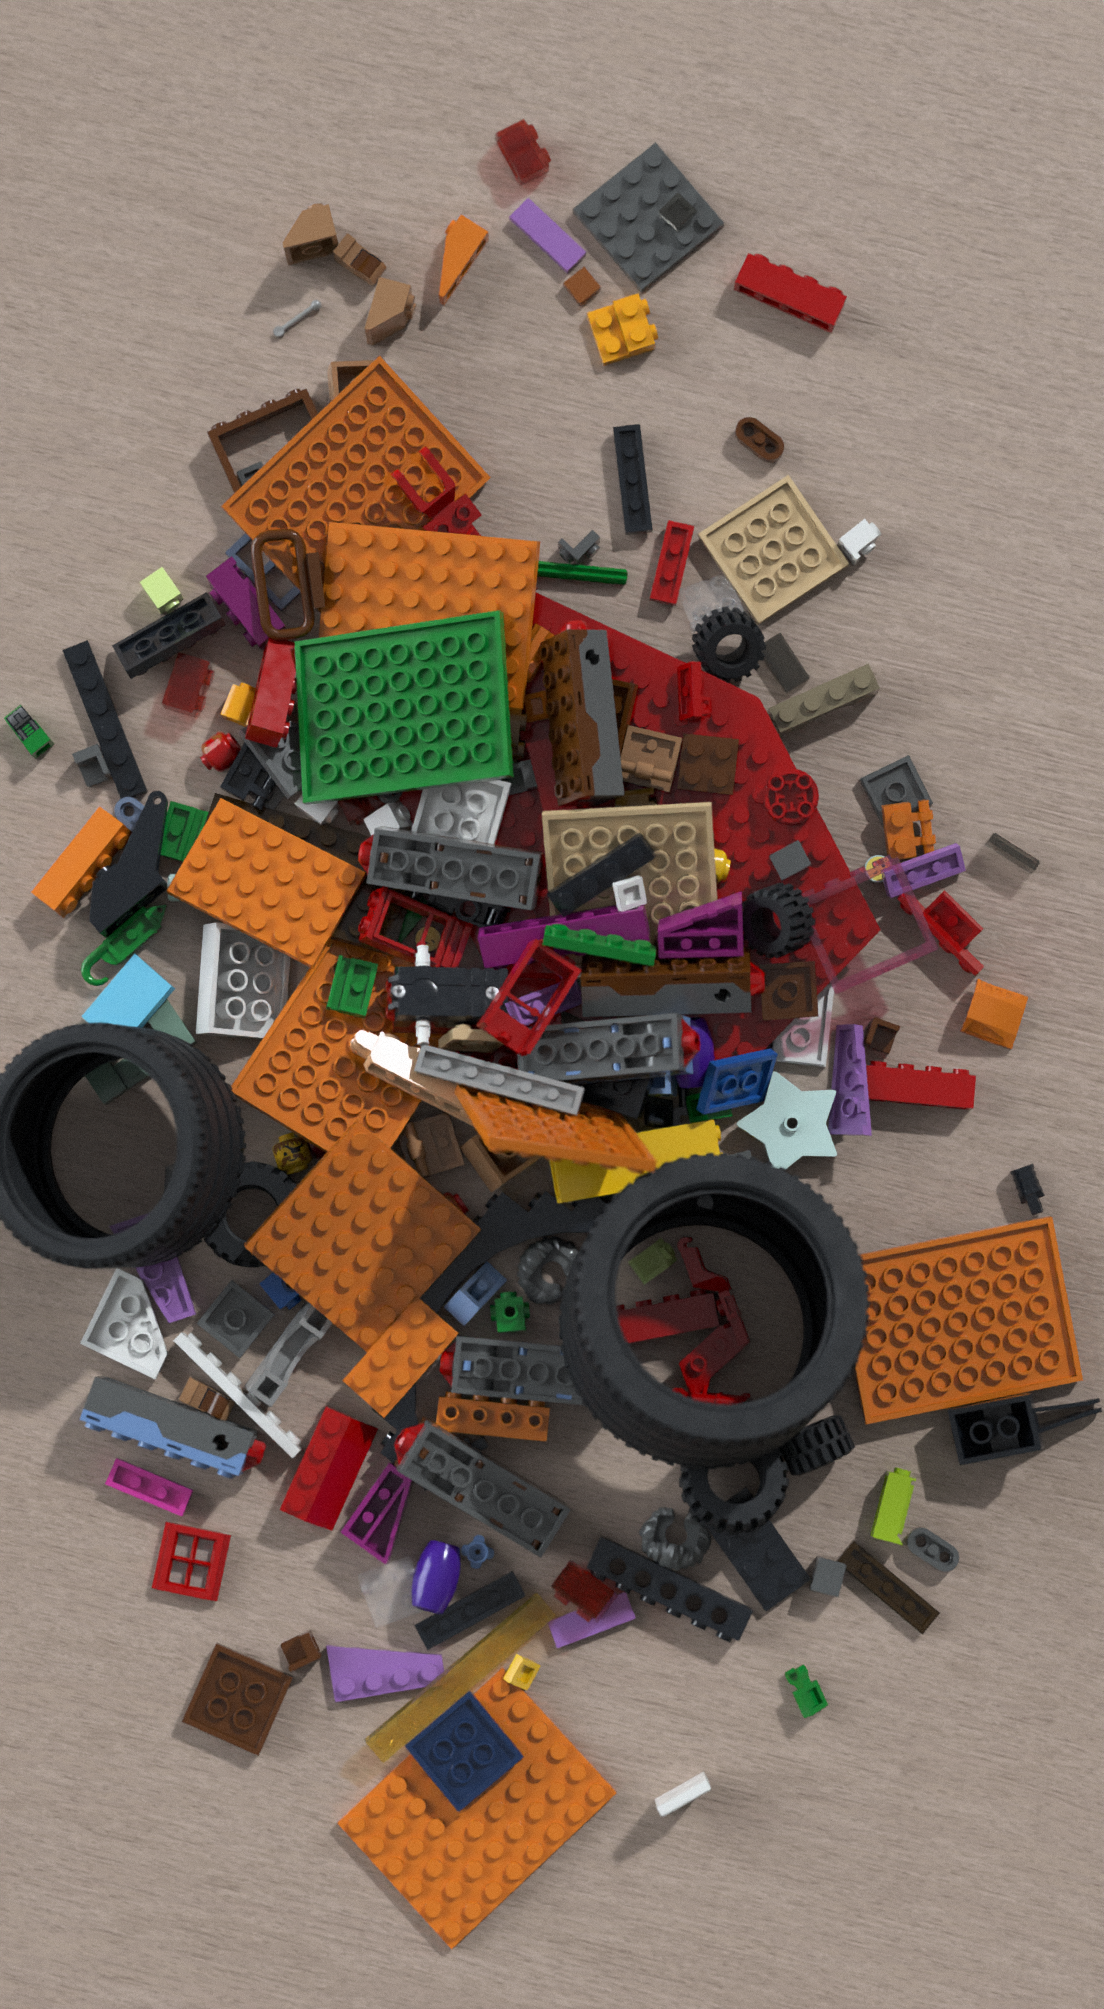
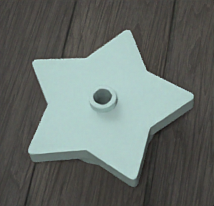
M775 1071L772 1073L764 1104L738 1121L736 1126L764 1144L769 1162L773 1163V1166L778 1169L779 1167L787 1169L802 1156L835 1157L837 1151L826 1121L836 1091H801ZM789 1118L796 1119V1128L791 1129L787 1126Z

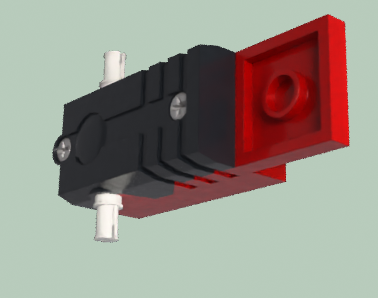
M419 945L417 946L416 966H397L393 976L388 977L386 981V992H388L386 1019L392 1021V1033H416V1037H418L417 1044L428 1045L430 1033L446 1034L447 1031L455 1028V1025H471V1029L482 1030L476 1025L485 1014L510 972L504 968H499L498 970H494V968H485L484 970L470 968L468 970L456 967H431L430 954H428L429 946ZM521 973L511 988L510 993L520 998L560 983L561 978L554 973ZM506 996L500 1009L509 1015L505 1003L512 1000ZM561 1012L555 1014L548 1025L561 1024ZM534 1022V1023H531V1024H529V1025H526V1027H533V1025L535 1024V1022Z

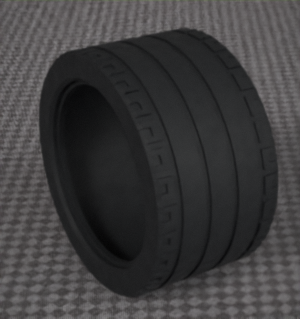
M707 1153L700 1156L693 1154L687 1159L683 1156L675 1161L662 1163L659 1168L655 1167L654 1172L648 1171L643 1175L637 1176L633 1184L629 1182L613 1197L611 1203L605 1206L596 1219L565 1281L566 1285L563 1288L559 1309L562 1311V1314L559 1316V1339L563 1342L561 1352L565 1359V1367L569 1368L570 1371L568 1376L570 1381H573L577 1395L582 1396V1403L592 1412L595 1420L599 1419L603 1423L601 1426L605 1430L610 1431L615 1439L624 1441L625 1446L628 1448L632 1447L639 1451V1454L643 1456L647 1454L652 1456V1460H660L666 1462L667 1465L680 1464L681 1468L691 1467L703 1470L705 1467L710 1469L733 1467L735 1463L742 1465L746 1462L757 1460L764 1454L768 1455L786 1444L835 1398V1395L841 1391L853 1373L851 1370L857 1365L860 1352L864 1347L862 1341L867 1336L866 1329L870 1316L867 1314V1310L870 1308V1301L868 1300L869 1284L865 1282L867 1273L863 1269L862 1255H858L857 1252L859 1247L856 1242H853L850 1236V1229L848 1227L845 1228L843 1225V1218L837 1216L832 1210L834 1208L832 1204H827L823 1200L824 1196L821 1193L817 1194L811 1189L809 1183L806 1182L804 1184L800 1181L799 1176H792L785 1172L786 1169L782 1167L778 1169L771 1162L763 1163L757 1161L755 1157L750 1159L744 1158V1155L741 1154L736 1156L728 1155V1153H720V1155ZM703 1195L711 1196L714 1201L713 1207L707 1209L698 1206V1198ZM694 1225L726 1229L748 1238L763 1248L775 1259L788 1276L798 1297L802 1312V1350L798 1365L788 1385L770 1396L756 1401L724 1405L701 1402L685 1397L659 1382L643 1367L633 1354L620 1326L616 1306V1282L618 1270L624 1256L645 1239L672 1228Z

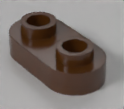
M745 417L737 423L735 436L740 444L765 462L771 463L781 458L784 451V442L776 433L753 417ZM750 429L754 434L751 437H747L744 435V431ZM769 445L773 446L775 451L773 453L766 452L765 447Z

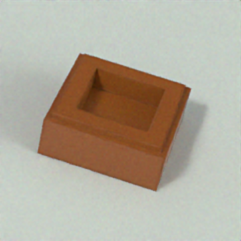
M585 267L563 283L565 289L579 306L601 290V286Z

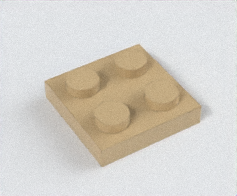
M465 1024L455 1025V1028L447 1031L444 1036L438 1039V1048L446 1051L493 1053L504 1045L485 1031L471 1029V1025Z

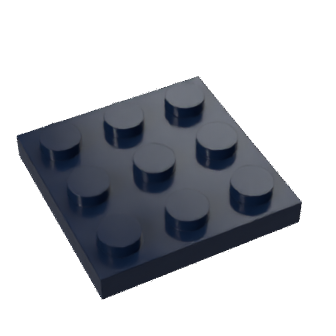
M471 1690L405 1744L406 1749L458 1812L524 1757Z

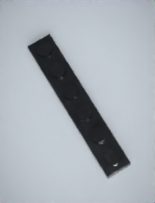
M86 640L62 650L120 798H134L148 792L89 641Z

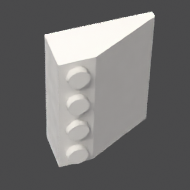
M225 923L204 924L196 1034L263 1039L288 1000L290 957Z

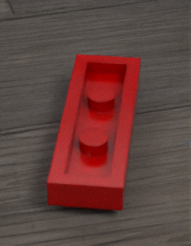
M668 520L650 601L676 606L695 526Z

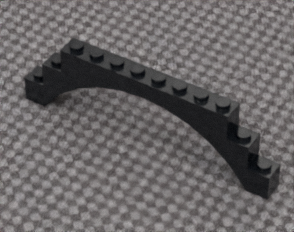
M545 1191L543 1195L538 1192L530 1201L528 1206L532 1209L528 1213L505 1193L502 1192L499 1196L494 1193L485 1205L488 1210L481 1218L477 1215L473 1219V1222L481 1228V1231L425 1291L420 1299L438 1314L452 1291L474 1269L497 1253L529 1239L557 1233H589L607 1204L599 1197L575 1200L571 1204L575 1208L573 1211H570L562 1203L557 1204L556 1199ZM416 1383L385 1418L374 1408L371 1409L397 1430L395 1434L390 1431L380 1443L384 1447L380 1453L393 1464L397 1459L394 1444L398 1435L404 1428L419 1424L416 1414Z

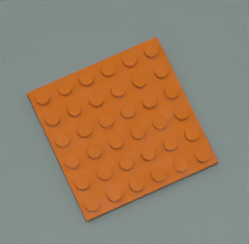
M456 1084L455 1095L484 1143L493 1152L506 1153V1150L515 1151L524 1157H534V1154L542 1155L546 1159L560 1162L562 1159H569L583 1166L596 1163L600 1164L603 1168L615 1170L617 1167H624L638 1174H643L644 1171H655L656 1159L621 1113L581 1101L578 1115L573 1116Z
M357 1119L244 1243V1247L362 1349L368 1352L416 1297L420 1298L481 1231V1228Z

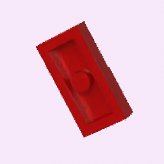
M690 661L678 666L679 721L688 722L711 714V698L701 695L703 683L701 662Z

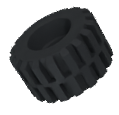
M722 607L721 612H718L717 609L712 610V615L710 617L707 615L702 617V625L697 623L695 627L698 634H693L692 640L695 643L692 647L696 658L701 662V666L706 673L719 679L722 678L727 683H730L731 678L738 682L741 681V676L750 677L752 675L750 671L752 669L757 671L760 667L758 661H763L765 657L762 652L766 650L763 633L753 618L745 611L741 612L739 608L733 607L731 611L729 607ZM733 634L742 636L741 643L734 652L726 655L716 653L719 642L726 636Z
M777 883L755 891L746 897V901H743V938L748 940V946L751 950L756 949V954L760 956L765 955L766 958L770 959L774 957L779 958L803 948L811 940L809 937L815 931L812 928V925H815V918L812 917L814 910L813 907H809V899L807 896H802V891L799 888L794 889L791 884ZM773 912L779 918L781 930L777 927L774 921Z
M833 1415L805 1426L780 1448L784 1453L783 1458L788 1463L791 1475L799 1476L846 1456L855 1448V1445L842 1416Z

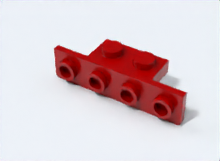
M945 890L927 908L910 892L902 893L897 898L901 902V908L907 914H913L920 921V927L926 933L933 934L940 941V947L948 954L952 953L959 960L958 963L964 971L976 976L984 968L965 948L984 928Z

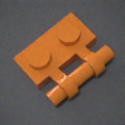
M919 800V811L916 812L911 811L910 802L881 806L887 858L889 861L917 857L915 846L923 845L924 854L934 851L936 836L932 834L931 819H933V810H930L929 800ZM914 821H920L922 833L920 836H914Z

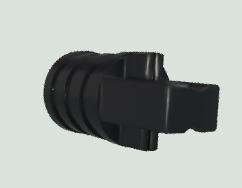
M1034 1164L1010 1171L1016 1184L1015 1187L1018 1190L1021 1204L1027 1203L1032 1215L1042 1213L1044 1210L1039 1198L1045 1195L1037 1179L1036 1171H1034Z

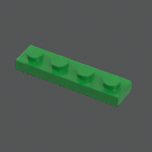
M562 924L546 925L542 945L654 966L656 946L651 945L648 941H628L614 934L602 936L588 929L576 931L568 929L567 926Z

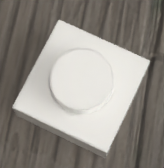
M639 875L612 883L617 909L621 912L647 904L643 879Z

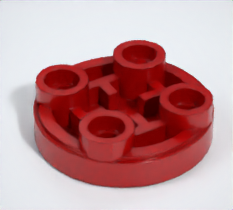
M784 769L769 778L764 788L763 801L767 812L778 822L789 825L799 824L806 821L815 812L819 801V791L815 781L809 774L798 769Z

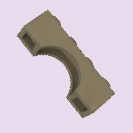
M868 663L774 705L768 709L767 713L779 736L782 737L831 711L844 706L854 705L876 695L880 687Z

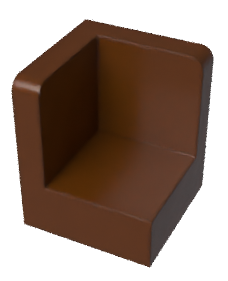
M874 1017L866 1033L864 1046L889 1054L900 1026Z
M311 1629L281 1644V1648L289 1663L288 1669L290 1672L322 1656Z

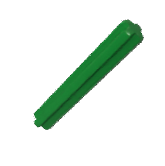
M545 561L538 562L537 577L619 585L627 583L628 571L626 569Z

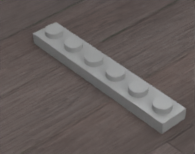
M424 1044L421 1046L414 1069L415 1073L573 1116L578 1115L585 1091L583 1087Z

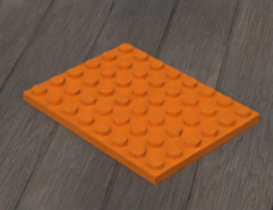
M378 356L220 507L252 541L259 533L268 530L292 529L298 532L304 540L306 554L318 552L322 584H324L329 522L424 531L422 527L432 520V518L415 510L411 501L398 486L397 481L390 475L396 469L400 470L425 502L432 501L442 493L444 488L440 480L427 465L424 457L418 452L426 446L454 481L456 485L455 500L464 493L470 498L491 477L381 356ZM290 540L266 542L262 546L263 553L300 591L294 544Z
M329 522L323 584L325 607L321 608L319 638L500 610L504 614L509 707L524 709L540 542Z
M330 939L313 969L309 968L232 1084L233 1094L238 1099L325 1153L330 1150L357 1119L391 1149L422 1100L366 1072L363 1065L366 1059L351 1051L350 1041L355 1038V1034L362 1030L367 1033L370 1032L377 1037L383 1032L396 1036L400 1042L410 1047L413 1046L421 1049L422 1045L417 1044L418 1037H416V1033H392V1021L386 1019V1008L388 1007L386 981L388 977L393 976L397 966L415 967L416 965L396 956H389ZM339 955L378 964L365 1019L338 1013V1011L331 1009L326 1010ZM430 1033L428 1046L438 1048V1039L445 1034Z
M1051 1216L858 1254L862 1255L863 1269L867 1273L865 1282L869 1284L868 1300L870 1301V1308L867 1310V1314L870 1315L866 1329L867 1336L862 1341L864 1347L860 1352L858 1363L854 1367L865 1424L1083 1381L1055 1228Z
M503 1667L484 1683L474 1695L524 1755L519 1762L458 1812L415 1758L409 1754L337 1822L451 1949L617 1794V1791L522 1688L512 1685L503 1679L507 1672Z

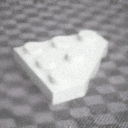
M116 1268L80 1344L153 1379H157L168 1356V1351L142 1279Z

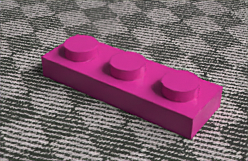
M119 1458L115 1459L105 1483L110 1487L181 1517L184 1515L194 1491Z

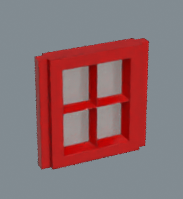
M166 1521L152 1588L217 1602L231 1535Z

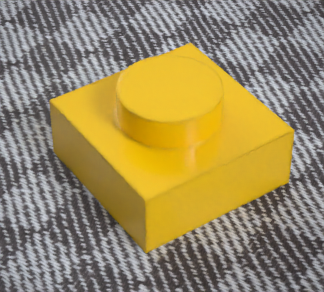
M516 1654L503 1679L512 1685L528 1691L541 1666L528 1658Z

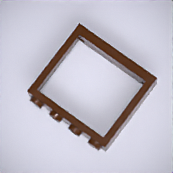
M307 388L304 390L294 389L279 401L269 400L263 403L260 409L254 412L250 410L238 414L235 420L229 423L225 421L219 422L211 427L212 430L207 432L234 493L241 486L220 440L302 404L305 405L312 420L318 412Z

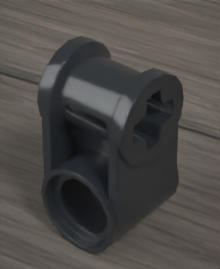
M460 899L455 905V913L459 919L480 928L503 924L506 914L511 911V907L471 901L475 905L476 910L474 915L470 916L464 912L463 905L466 901L471 900Z

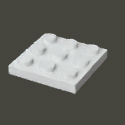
M495 779L423 789L412 831L495 844L512 783Z

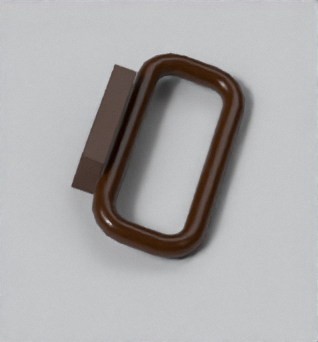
M276 529L261 532L254 538L251 544V558L262 630L268 637L274 640H290L304 637L311 632L314 626V609L325 607L318 552L306 554L303 538L292 529ZM290 540L295 548L304 622L300 627L280 630L274 628L271 623L262 546L270 541Z

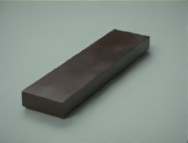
M854 1540L836 1560L837 1562L844 1563L846 1565L845 1570L922 1635L940 1614L939 1611Z

